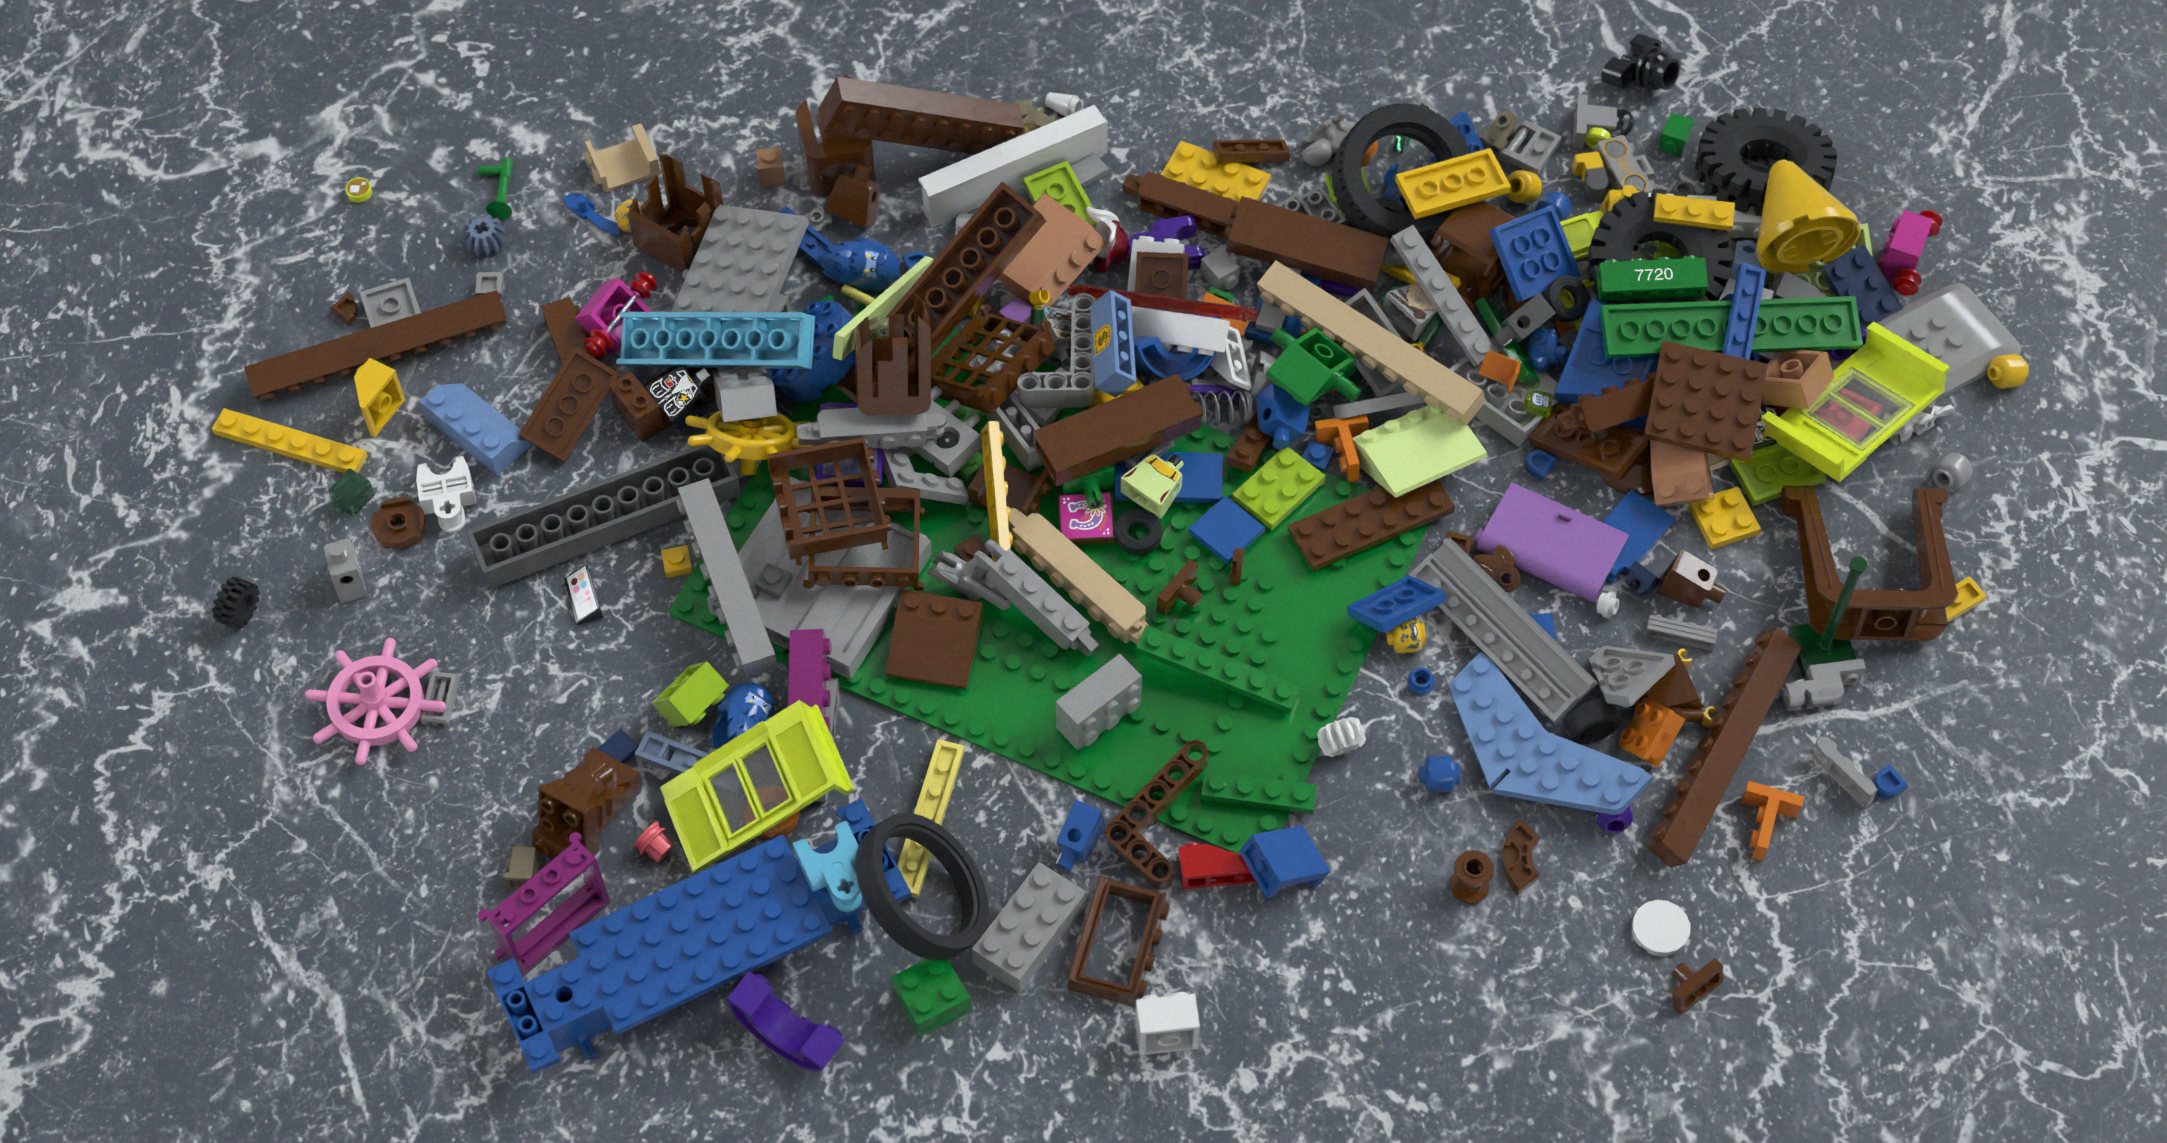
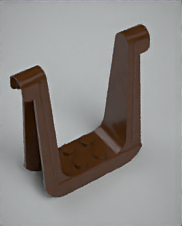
M1784 485L1781 490V508L1784 515L1796 516L1809 625L1815 632L1823 635L1844 584L1837 575L1814 486ZM1914 488L1912 509L1920 591H1906L1901 588L1895 590H1878L1876 588H1868L1866 590L1854 589L1833 639L1934 640L1943 634L1948 625L1945 608L1953 604L1959 594L1940 518L1943 516L1942 503L1948 501L1946 489Z

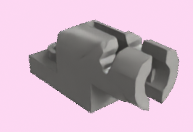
M940 551L932 562L936 565L934 568H930L927 574L939 582H945L946 586L958 591L972 601L983 597L1004 611L1010 607L1011 601L988 581L986 577L988 572L974 558L965 562L952 553Z
M1856 659L1809 665L1804 679L1784 683L1781 692L1786 712L1800 711L1803 704L1807 709H1813L1814 707L1840 703L1844 694L1843 685H1853L1861 680L1866 669L1864 660Z

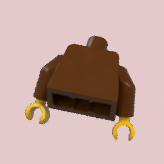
M1680 649L1677 654H1671L1674 657L1675 665L1634 703V706L1636 708L1646 697L1674 711V713L1686 719L1685 722H1701L1703 726L1710 728L1709 723L1713 718L1709 716L1714 715L1716 709L1713 706L1707 707L1704 712L1701 709L1704 706L1687 672L1693 659H1684L1687 651Z

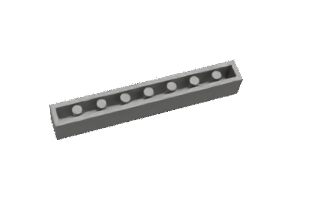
M709 478L678 488L680 499L676 500L680 515L686 514L687 520L683 522L688 537L694 536L696 541L691 543L696 558L701 557L703 560V564L699 565L704 580L710 579L711 586H708V591L712 602L718 601L720 608L716 609L719 622L721 625L726 623L728 630L724 631L728 646L735 647L736 653H733L732 656L737 670L742 668L745 677L748 678L778 668L774 650Z

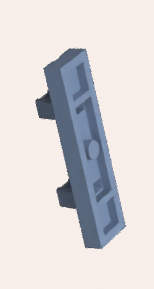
M646 731L635 752L636 759L678 775L693 767L694 763L709 755L706 752L650 731ZM734 765L710 779L713 788L736 797L742 788Z

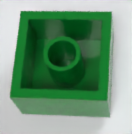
M924 959L891 976L892 990L919 1038L971 1012L970 997L948 959Z

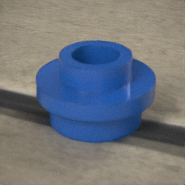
M1419 667L1409 673L1407 685L1416 694H1427L1434 688L1435 678L1430 670ZM1422 680L1425 684H1418L1416 681Z

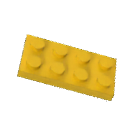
M1180 141L1161 173L1166 178L1184 182L1190 186L1208 190L1211 193L1229 197L1240 202L1241 196L1259 201L1271 181V174L1240 162L1217 163L1213 152L1184 141Z
M1491 148L1396 174L1395 179L1414 219L1510 193L1511 185Z

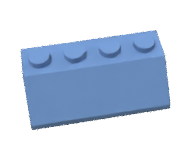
M463 383L438 385L419 401L424 417L428 422L496 476L533 445L519 437L521 432L519 427Z

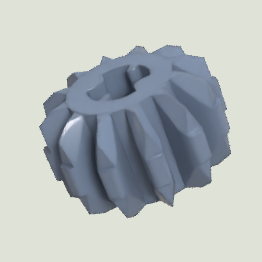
M479 214L476 220L469 218V224L463 225L462 240L469 253L475 252L478 257L485 253L489 257L490 252L498 253L499 247L504 246L506 233L498 218L493 219L490 214L482 218Z

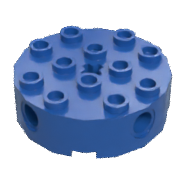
M831 300L813 301L802 311V313L815 316L812 369H766L774 386L792 401L805 403L819 398L823 395V389L830 383L836 385L855 362L854 350L843 360L833 358L835 334L854 318L838 302Z

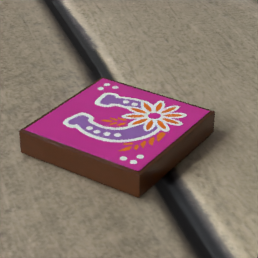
M1111 492L1101 493L1104 505L1097 508L1094 502L1095 509L1088 508L1085 494L1058 495L1060 532L1074 545L1115 543Z

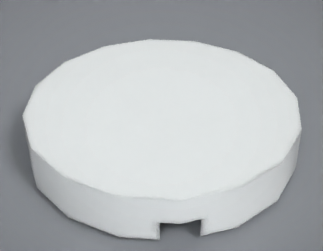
M1654 900L1646 902L1638 908L1632 920V935L1635 942L1640 947L1642 946L1646 949L1647 953L1666 957L1678 953L1685 946L1690 936V922L1686 913L1679 906L1669 901Z

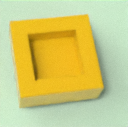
M687 545L661 550L666 578L693 572Z

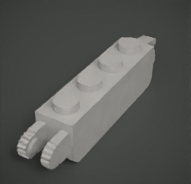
M859 408L822 410L817 415L816 422L797 425V439L799 445L817 446L864 437L866 446L872 448L917 447L925 445L926 439L941 438L945 432L947 418L941 413L869 416L863 414Z
M989 539L985 546L998 561L995 563L981 551H977L974 554V559L988 572L986 574L988 581L1060 648L1065 650L1068 647H1071L1073 650L1078 648L1086 656H1089L1098 647L1099 644L1089 635L1091 631L1087 626L1090 623L1010 549L1005 551L997 542Z

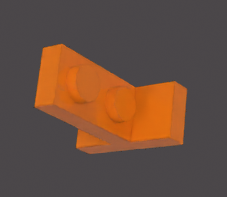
M1367 414L1315 421L1314 441L1324 445H1334L1335 453H1340L1341 456L1339 457L1341 473H1346L1348 483L1359 481L1360 463L1352 438L1368 430L1369 421Z
M1748 781L1741 803L1758 808L1755 822L1760 823L1758 831L1753 830L1749 846L1754 847L1751 858L1763 861L1769 847L1776 814L1797 819L1803 806L1804 796Z

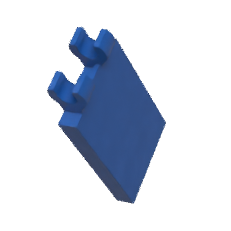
M1632 489L1602 522L1629 534L1628 540L1607 576L1606 581L1611 584L1615 582L1622 572L1628 575L1630 572L1629 568L1634 561L1641 563L1674 524L1676 519Z

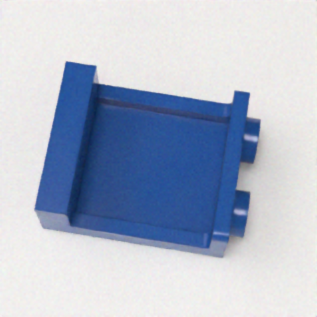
M1303 825L1253 834L1239 850L1240 855L1266 898L1275 897L1283 886L1308 882L1312 888L1318 887L1331 872Z

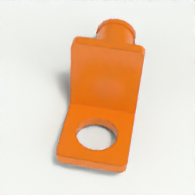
M1487 351L1479 374L1507 384V393H1511L1520 371L1521 362L1503 355V352Z

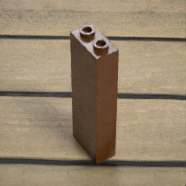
M1241 196L1239 205H1233L1230 219H1233L1234 222L1232 227L1227 225L1223 238L1224 241H1227L1226 251L1269 264L1278 261L1286 267L1301 270V273L1360 290L1366 288L1368 292L1373 293L1389 238Z
M1175 374L1034 430L1033 446L1055 485L1059 486L1200 429L1203 410L1199 402H1194L1191 397V390L1187 382H1182L1179 375Z

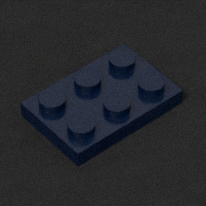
M1865 244L1860 245L1819 269L1836 297H1856L1860 329L1867 330V327L1872 322L1878 323L1904 309Z

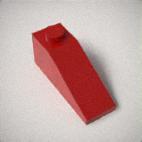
M1188 843L1178 847V864L1182 890L1256 882L1242 856L1209 844Z

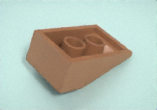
M1650 440L1652 483L1656 506L1665 508L1715 500L1708 453Z

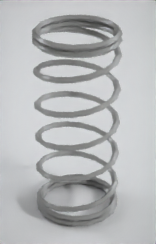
M1237 390L1231 398L1226 391H1222L1218 398L1212 391H1208L1204 399L1198 391H1195L1191 396L1193 398L1197 393L1201 398L1203 410L1201 420L1203 424L1206 423L1205 401L1210 393L1216 401L1215 422L1217 425L1220 422L1219 399L1223 393L1228 396L1230 402L1228 411L1230 424L1234 420L1232 401L1236 393L1240 394L1239 414L1241 421L1244 424H1248L1251 421L1253 404L1248 390L1242 392ZM1245 395H1246V397H1247L1248 411H1247V406H1246V401H1245Z

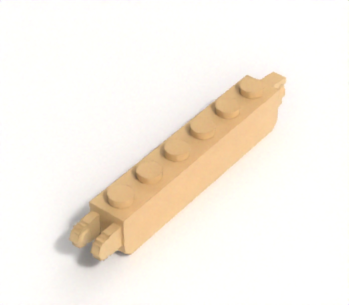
M1012 507L1010 509L1008 528L1013 536L1012 545L1015 550L1031 559L1032 564L1037 570H1043L1048 574L1055 586L1066 590L1072 601L1084 606L1089 615L1095 621L1102 622L1114 638H1120L1125 644L1131 640L1138 645L1144 628L1148 625L1145 621L1146 607L1039 513H1031L1026 517L1021 511L1019 512L1016 508Z

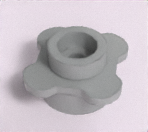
M814 207L810 214L804 215L809 220V225L819 233L825 231L827 224L832 222V217L823 213L820 207Z

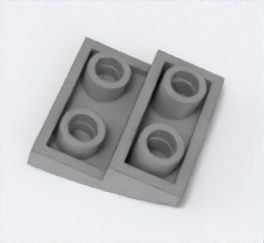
M1321 185L1301 197L1297 192L1276 205L1345 226L1347 225L1346 219Z

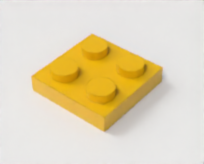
M1738 486L1715 493V500L1690 503L1688 505L1711 550L1759 535L1761 532V527Z

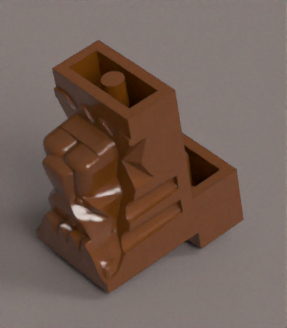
M592 747L583 756V763L565 773V778L557 779L548 784H541L538 787L539 824L532 830V847H536L538 854L555 859L571 845L569 837L572 833L577 832L582 836L579 842L595 857L599 852V834L639 790V772Z

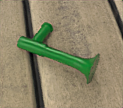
M509 157L502 159L501 166H478L479 176L499 175L496 200L486 206L487 214L499 220L507 219L512 215L511 207L506 204L508 184L513 167V160Z

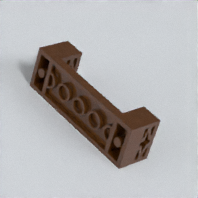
M670 368L644 384H641L631 371L609 384L614 408L641 442L673 425L646 386L677 368ZM703 368L685 369L691 376H694ZM705 368L711 377V370H717V368ZM712 381L702 389L708 397L709 403L715 400Z

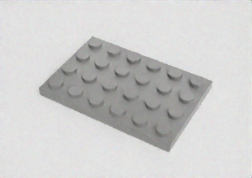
M719 205L715 209L671 312H772L809 224L807 217Z

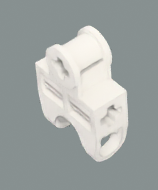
M463 456L455 457L456 462L453 463L452 469L443 475L432 473L427 463L419 464L417 468L416 483L419 502L424 515L435 513L438 517L440 528L447 533L460 531L466 523L464 507L477 504L474 483Z

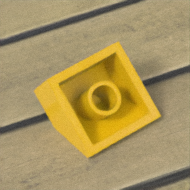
M369 358L364 365L358 368L354 379L359 405L371 436L376 437L406 399L396 370Z

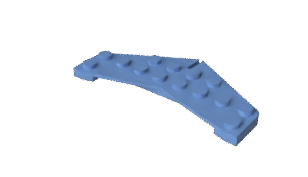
M1482 652L1451 681V697L1489 790L1491 791L1508 773L1494 788L1495 795L1617 815L1625 811L1652 783V776L1640 767L1546 732L1495 663Z

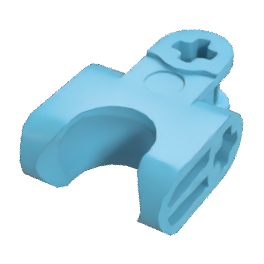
M844 821L835 825L838 844L830 853L820 854L813 851L805 839L793 842V848L811 890L814 892L826 887L837 909L843 912H850L860 906L862 894L856 875L858 843L848 823Z

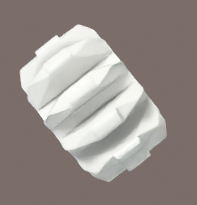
M1353 717L1343 718L1327 724L1325 727L1320 728L1317 733L1320 749L1323 750L1324 755L1331 757L1356 750L1366 741L1363 725H1361L1359 719Z

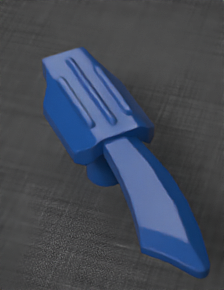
M570 192L562 199L567 209L579 218H588L600 229L616 236L620 235L617 223L595 212V204L583 194Z

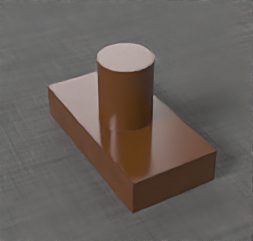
M1189 559L1157 596L1158 612L1166 616L1179 599L1193 608L1199 605L1203 594L1191 587L1198 577V564Z
M1714 958L1696 973L1684 963L1678 964L1674 968L1672 976L1681 985L1672 991L1673 1009L1682 1015L1723 983V964Z

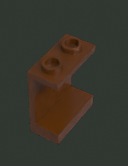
M982 463L968 487L969 502L988 509L984 463ZM1006 464L1005 471L1003 472L1004 481H1007L1008 484L1006 506L1010 509L1012 507L1016 508L1026 517L1031 513H1038L1042 497H1047L1052 487L1049 472L1045 468L1041 476L1037 477Z

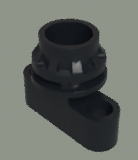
M1639 33L1630 41L1631 53L1633 55L1628 56L1624 54L1621 59L1613 57L1604 66L1601 74L1603 82L1621 89L1626 88L1636 79L1637 85L1641 88L1669 90L1678 79L1680 63L1677 59L1672 58L1668 51L1661 49L1662 44L1659 39Z

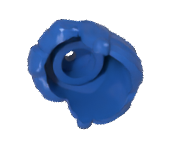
M1537 328L1529 336L1528 359L1533 369L1537 372L1545 373L1548 372L1551 365H1565L1571 350L1564 346H1558L1555 329Z

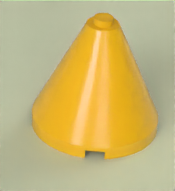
M1780 160L1774 163L1769 171L1756 246V255L1761 267L1775 274L1784 271L1791 274L1809 271L1808 264L1823 259L1824 263L1828 264L1851 249L1861 234L1856 215L1795 163L1787 160Z

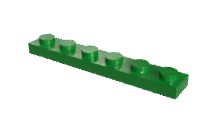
M1148 625L1145 626L1135 653L1289 714L1300 689L1299 685Z

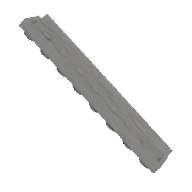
M1445 538L1443 540L1444 543L1433 554L1430 553L1409 575L1445 591L1446 601L1438 606L1557 724L1599 683L1451 538Z

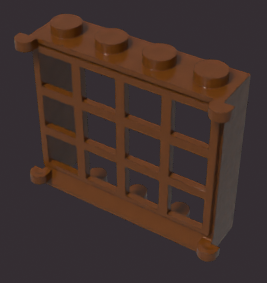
M982 304L980 311L931 359V389L934 386L941 389L942 394L938 397L939 399L949 402L955 399L963 406L992 414L1018 388V378L1025 373H1032L1056 349V346L1048 329L1051 326L1050 321L1043 320L1040 327L989 314L988 312L991 310L990 305ZM1005 327L1013 332L1010 337L1000 335L999 333ZM979 336L986 337L977 347L965 345L967 342L976 344ZM992 340L1004 342L994 353L983 350ZM1010 345L1022 347L1012 358L1001 355ZM962 351L970 353L961 363L950 360L951 358L960 360L963 356ZM977 355L988 358L979 368L968 365ZM995 360L1006 363L997 373L986 371ZM945 366L955 368L945 379L941 378L946 374ZM962 370L973 373L963 384L952 381ZM979 376L990 378L983 387L977 386L975 388L970 386Z
M864 437L768 454L769 473L790 560L795 559L796 566L802 565V556L881 542L882 550L888 549L887 532L892 530L889 515H884L882 508H886L883 492L878 493L877 486L880 485L877 469H872L871 463H874L872 447L866 446ZM858 458L861 473L842 476L838 461ZM832 462L836 477L816 480L813 466ZM807 467L810 482L791 485L788 470ZM863 479L867 494L847 497L843 482ZM838 484L841 498L822 502L818 487ZM812 488L816 503L796 506L793 491ZM869 501L872 515L852 519L849 504ZM843 505L846 520L827 523L823 508ZM818 510L821 525L801 528L798 513ZM874 522L875 525L858 529L854 527V525ZM843 527L849 528V530L829 534V530L838 529ZM823 531V535L814 536L809 538L803 537V535Z

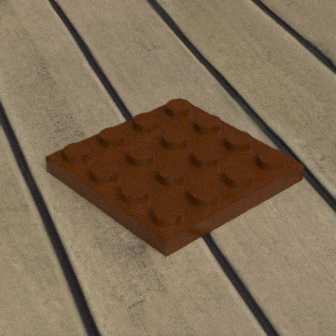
M1663 340L1660 346L1643 438L1749 462L1752 457L1768 364Z

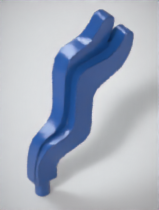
M1396 162L1393 167H1389L1384 175L1383 180L1386 191L1383 197L1396 200L1404 208L1401 200L1396 197L1398 186L1394 181V177L1400 166Z

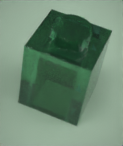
M350 468L328 490L332 499V506L340 513L346 512L353 517L375 496L370 481Z

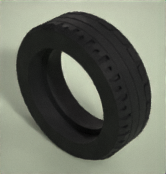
M1397 103L1386 105V107H1379L1363 116L1352 127L1336 151L1331 174L1333 193L1337 198L1336 202L1341 212L1345 214L1344 217L1352 226L1359 230L1384 236L1390 240L1393 235L1414 225L1424 242H1427L1434 238L1438 228L1456 208L1414 219L1413 216L1396 214L1385 209L1372 198L1363 182L1361 166L1365 153L1373 143L1389 135H1401L1417 140L1433 153L1438 162L1471 154L1469 152L1470 149L1464 137L1461 136L1460 131L1447 118H1444L1432 109L1404 103L1403 105Z

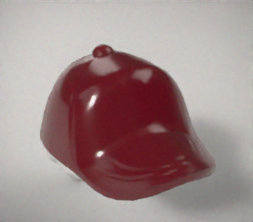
M1087 207L1086 212L1088 216L1097 222L1095 230L1107 242L1096 255L1098 260L1095 264L1097 272L1105 273L1110 264L1121 263L1126 259L1130 250L1129 238L1127 233L1120 227L1119 219L1115 214L1106 210Z

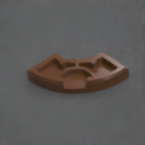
M1521 819L1510 829L1502 851V866L1505 877L1517 895L1538 880L1540 875L1532 861L1533 849L1539 843L1540 838Z

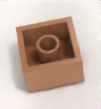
M1809 350L1777 352L1767 365L1762 394L1763 404L1809 409L1835 378L1827 352Z

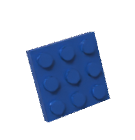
M1553 205L1489 230L1517 303L1538 293L1545 292L1547 285L1558 277L1565 275L1576 278L1581 277Z

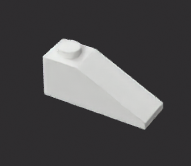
M1229 326L1225 353L1217 352L1210 365L1229 383L1250 391L1252 384L1240 332Z

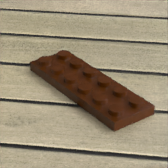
M1438 479L1396 498L1381 486L1289 524L1288 532L1310 569L1314 572L1452 514L1455 511V505Z

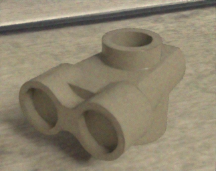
M1504 109L1488 128L1484 127L1478 137L1484 143L1491 145L1501 152L1508 144L1506 140L1515 135L1517 131L1516 124L1519 118Z

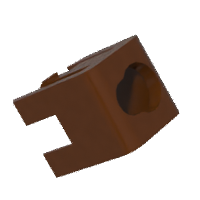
M805 100L795 113L800 152L811 193L817 197L830 196L841 174L847 172L854 173L855 168L852 169L851 163H864L871 166L868 179L875 182L873 140L823 133L818 114L816 115L822 143H817L807 100Z
M658 154L668 204L665 207L663 206L658 176L655 175L645 186L649 198L640 207L642 215L640 214L638 200L633 199L627 214L635 248L683 273L685 269H690L715 209L719 205H723L720 182L705 174H701L703 193L687 184L683 162L668 154ZM686 226L696 227V229L690 234V237L688 227ZM683 228L680 236L675 234L678 230Z
M1485 200L1457 207L1438 228L1431 242V245L1434 246L1441 239L1440 244L1434 250H1430L1444 271L1452 267H1462L1475 274L1476 281L1474 286L1467 293V299L1474 305V311L1472 312L1474 316L1479 312L1475 302L1481 297L1489 300L1507 279L1489 230L1516 219Z
M914 293L915 371H908L907 337H904V314L889 315V337H874L875 372H872V341H869V317H866L854 328L857 401L859 410L865 415L923 414L930 408L931 328L930 322L927 319L926 303Z

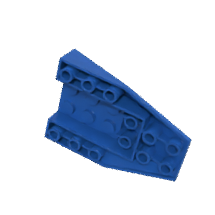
M1592 297L1587 305L1579 326L1580 329L1551 399L1570 406V404L1579 402L1577 398L1579 396L1592 392L1594 396L1602 394L1601 389L1616 385L1618 389L1625 386L1624 381L1639 377L1640 381L1648 379L1647 373L1656 371L1659 356L1606 358L1599 309L1602 305L1608 304ZM1647 414L1617 425L1645 428Z

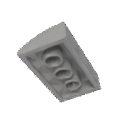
M1463 357L1449 369L1483 390L1486 402L1475 414V417L1520 447L1529 439V436L1554 408L1551 406L1534 405L1531 398L1533 394L1516 382L1511 393H1507V384L1480 375L1479 370L1482 364L1474 368L1468 357Z

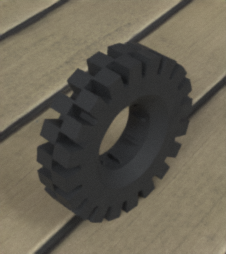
M1746 108L1734 110L1733 117L1727 112L1718 116L1717 121L1712 120L1706 126L1705 131L1702 132L1695 162L1696 176L1699 183L1704 182L1703 189L1709 195L1718 193L1717 201L1733 202L1736 200L1734 210L1747 213L1750 206H1754L1755 216H1762L1769 174L1749 168L1742 162L1743 160L1752 157H1765L1775 161H1791L1830 192L1837 165L1836 148L1832 147L1833 141L1828 135L1821 136V128L1814 123L1805 127L1806 119L1796 114L1787 121L1785 120L1787 112L1775 109L1773 116L1769 117L1766 108H1753L1752 116Z
M1653 189L1650 197L1646 196L1645 191L1633 193L1630 201L1627 202L1625 198L1621 199L1613 205L1611 212L1607 210L1602 216L1598 227L1595 229L1587 256V262H1589L1587 268L1589 281L1595 282L1592 290L1598 300L1596 272L1599 264L1610 259L1618 260V262L1630 261L1632 259V252H1637L1639 246L1648 241L1666 242L1670 246H1674L1681 253L1682 257L1696 256L1697 258H1705L1708 289L1704 297L1606 302V304L1719 300L1732 270L1730 266L1733 261V250L1728 248L1730 237L1727 230L1653 221L1656 194H1666V189ZM1677 191L1674 193L1675 196L1687 197V194Z

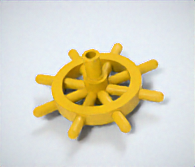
M718 411L711 415L709 419L690 415L685 420L689 426L706 429L705 434L688 438L687 442L690 446L709 445L712 449L724 454V459L728 463H732L736 458H740V473L743 475H755L757 472V460L768 459V454L789 451L794 448L800 449L816 446L799 445L796 437L797 425L811 423V421L792 422L789 418L778 412L777 416L723 422Z

